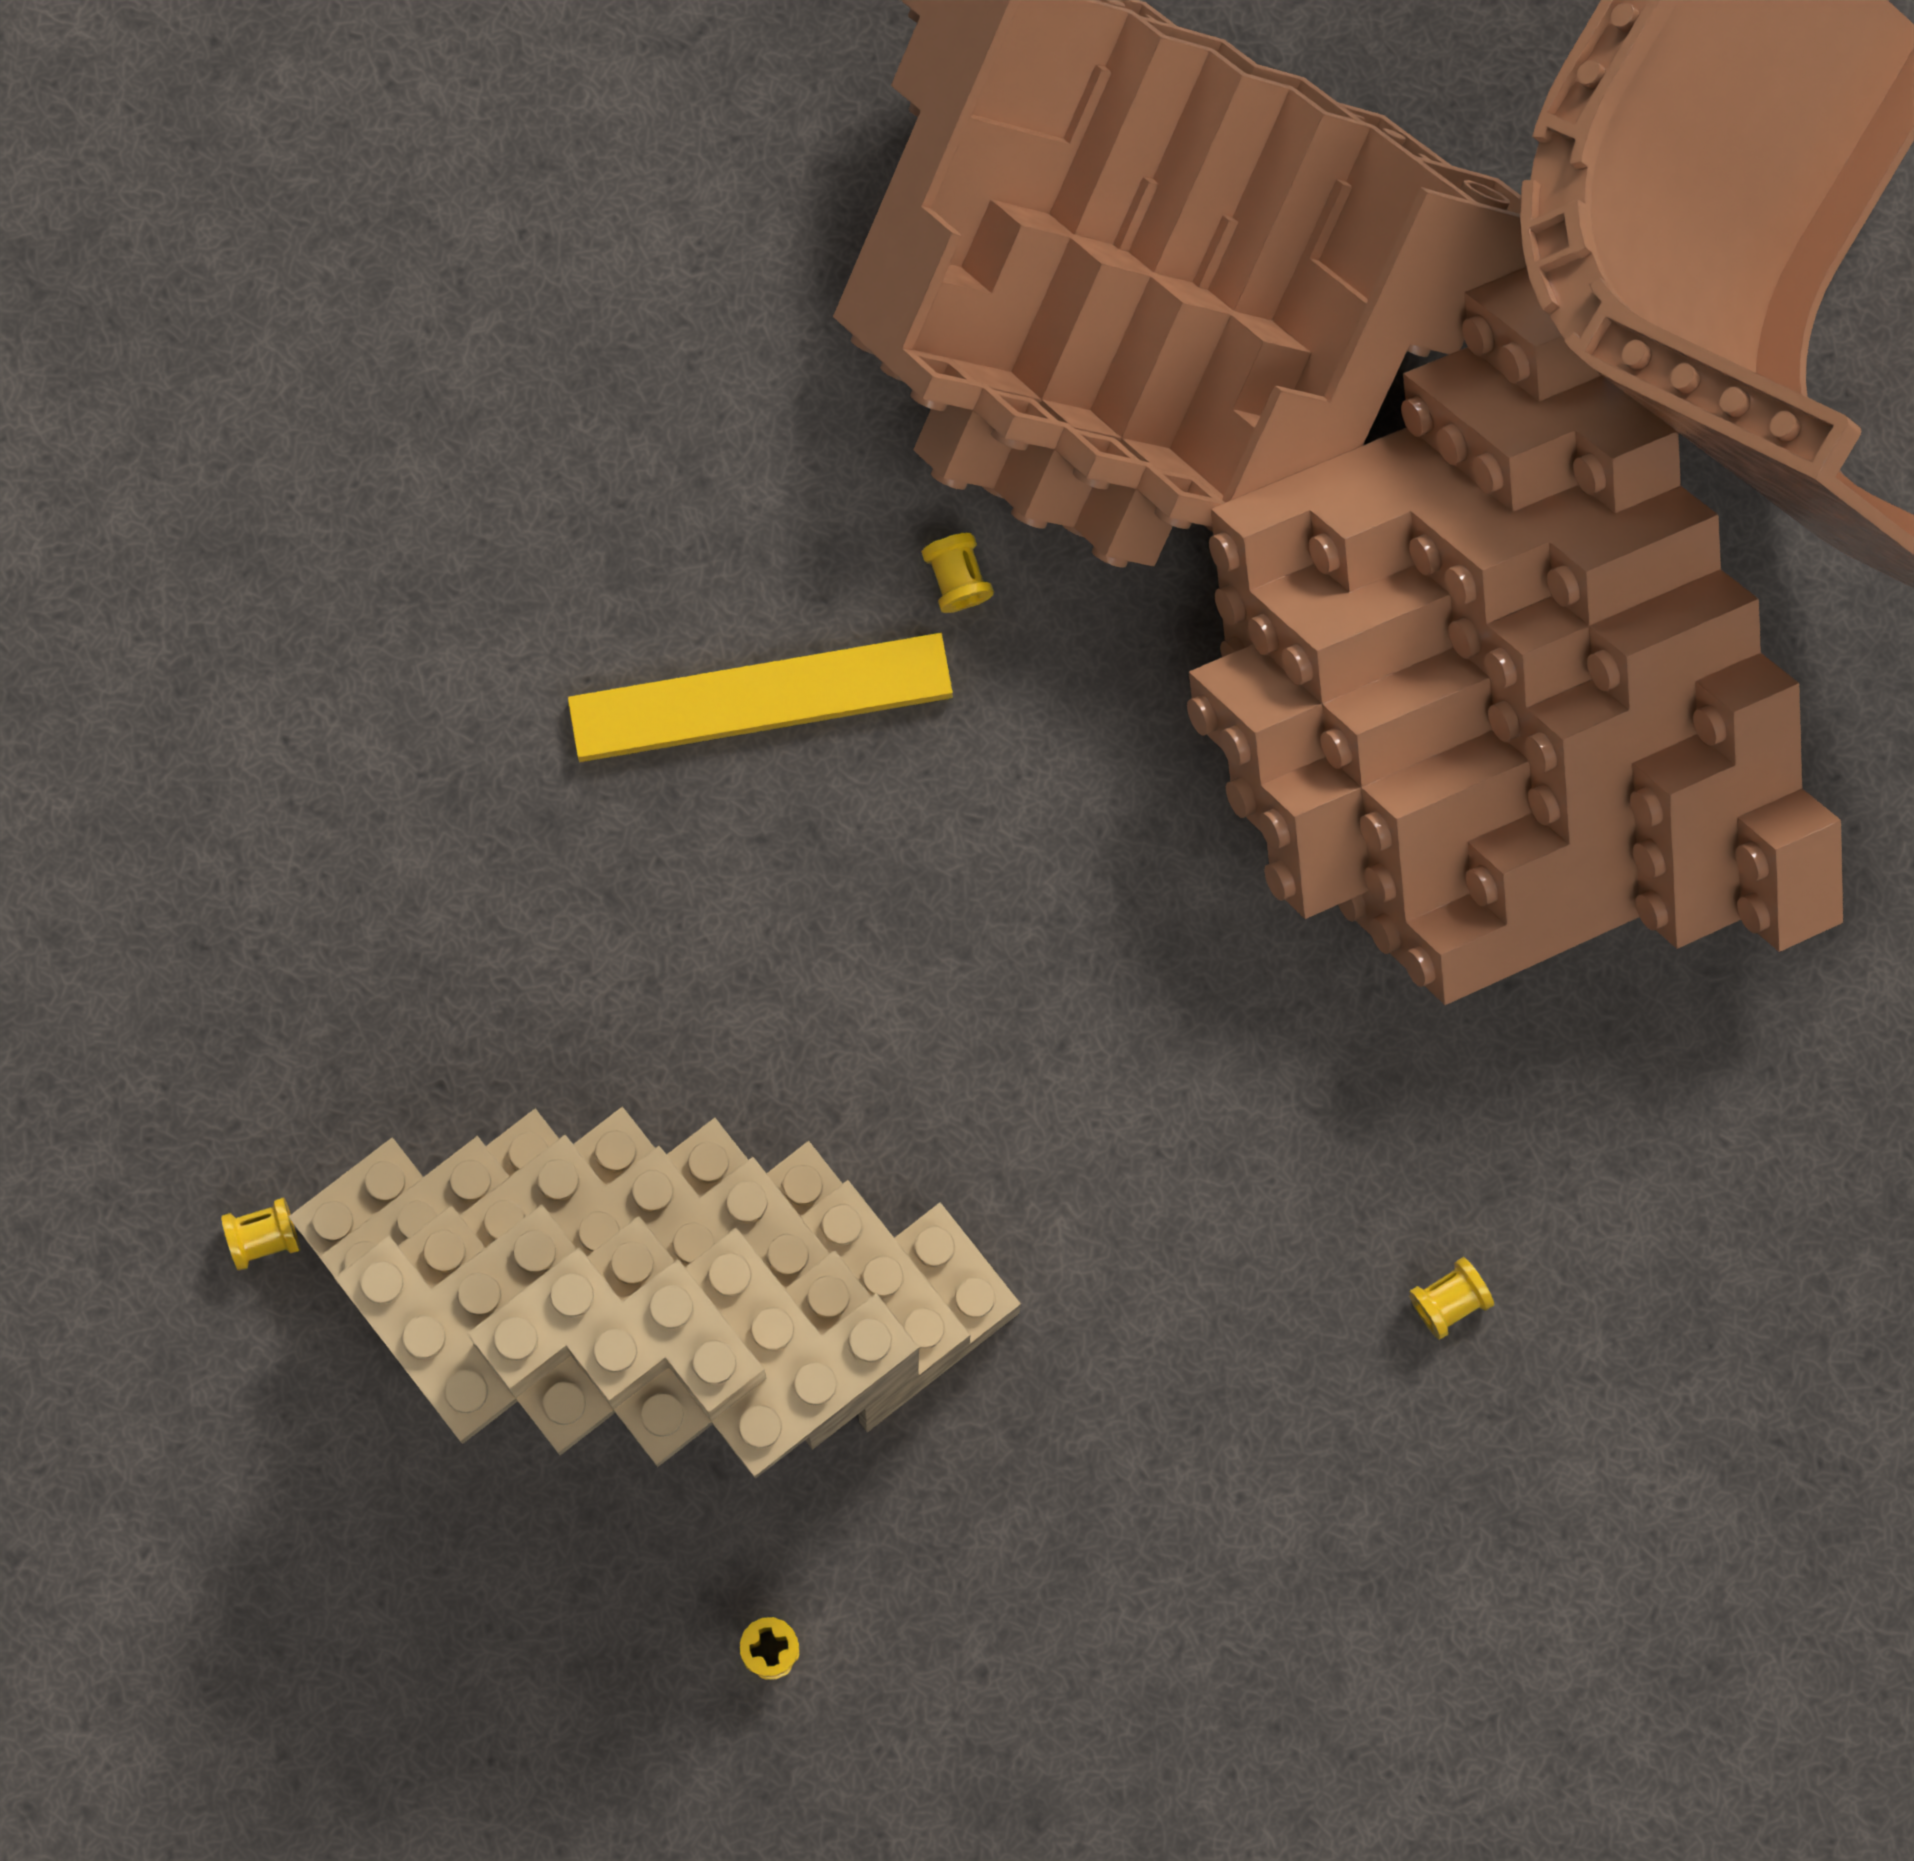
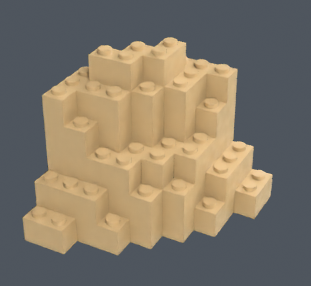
M623 1106L574 1144L566 1135L559 1139L535 1108L487 1146L476 1136L424 1177L392 1137L288 1216L462 1444L516 1402L520 1403L559 1455H562L616 1413L657 1467L713 1425L756 1479L804 1440L813 1450L857 1414H859V1423L866 1432H869L1020 1313L1021 1307L1018 1299L941 1202L894 1238L850 1181L847 1180L842 1183L809 1141L766 1173L754 1157L749 1160L717 1119L713 1118L666 1155L660 1146L655 1148Z

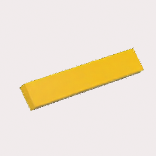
M942 633L569 696L568 702L579 762L951 699L953 692Z

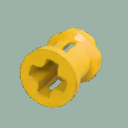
M972 533L948 536L929 544L921 551L924 561L927 564H932L942 597L938 600L941 612L953 613L987 601L994 595L991 583L983 581L973 552L977 543Z
M285 1198L275 1200L272 1207L237 1218L231 1213L221 1216L229 1250L238 1271L247 1269L251 1260L283 1250H287L290 1254L301 1250L295 1226L288 1217L291 1213Z
M1465 1257L1454 1263V1271L1424 1290L1416 1286L1409 1291V1297L1427 1328L1438 1340L1448 1335L1449 1326L1477 1308L1486 1311L1495 1305L1485 1282Z
M774 1617L760 1618L752 1622L744 1630L740 1640V1655L749 1671L765 1680H777L788 1675L793 1664L798 1660L799 1642L794 1630L785 1621ZM767 1631H772L776 1641L787 1640L788 1649L779 1652V1664L775 1666H767L763 1657L757 1656L752 1658L751 1649L761 1645L760 1634Z

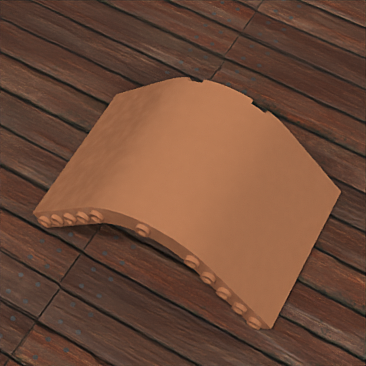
M1601 0L1565 60L1547 95L1532 136L1539 144L1533 162L1531 180H1524L1522 182L1520 210L1522 248L1529 279L1539 305L1543 311L1550 315L1558 331L1565 339L1564 342L1594 370L1819 539L1845 555L1914 588V515L1868 493L1855 485L1840 471L1861 435V428L1846 415L1808 398L1806 387V364L1810 335L1825 291L1914 141V24L1888 0Z

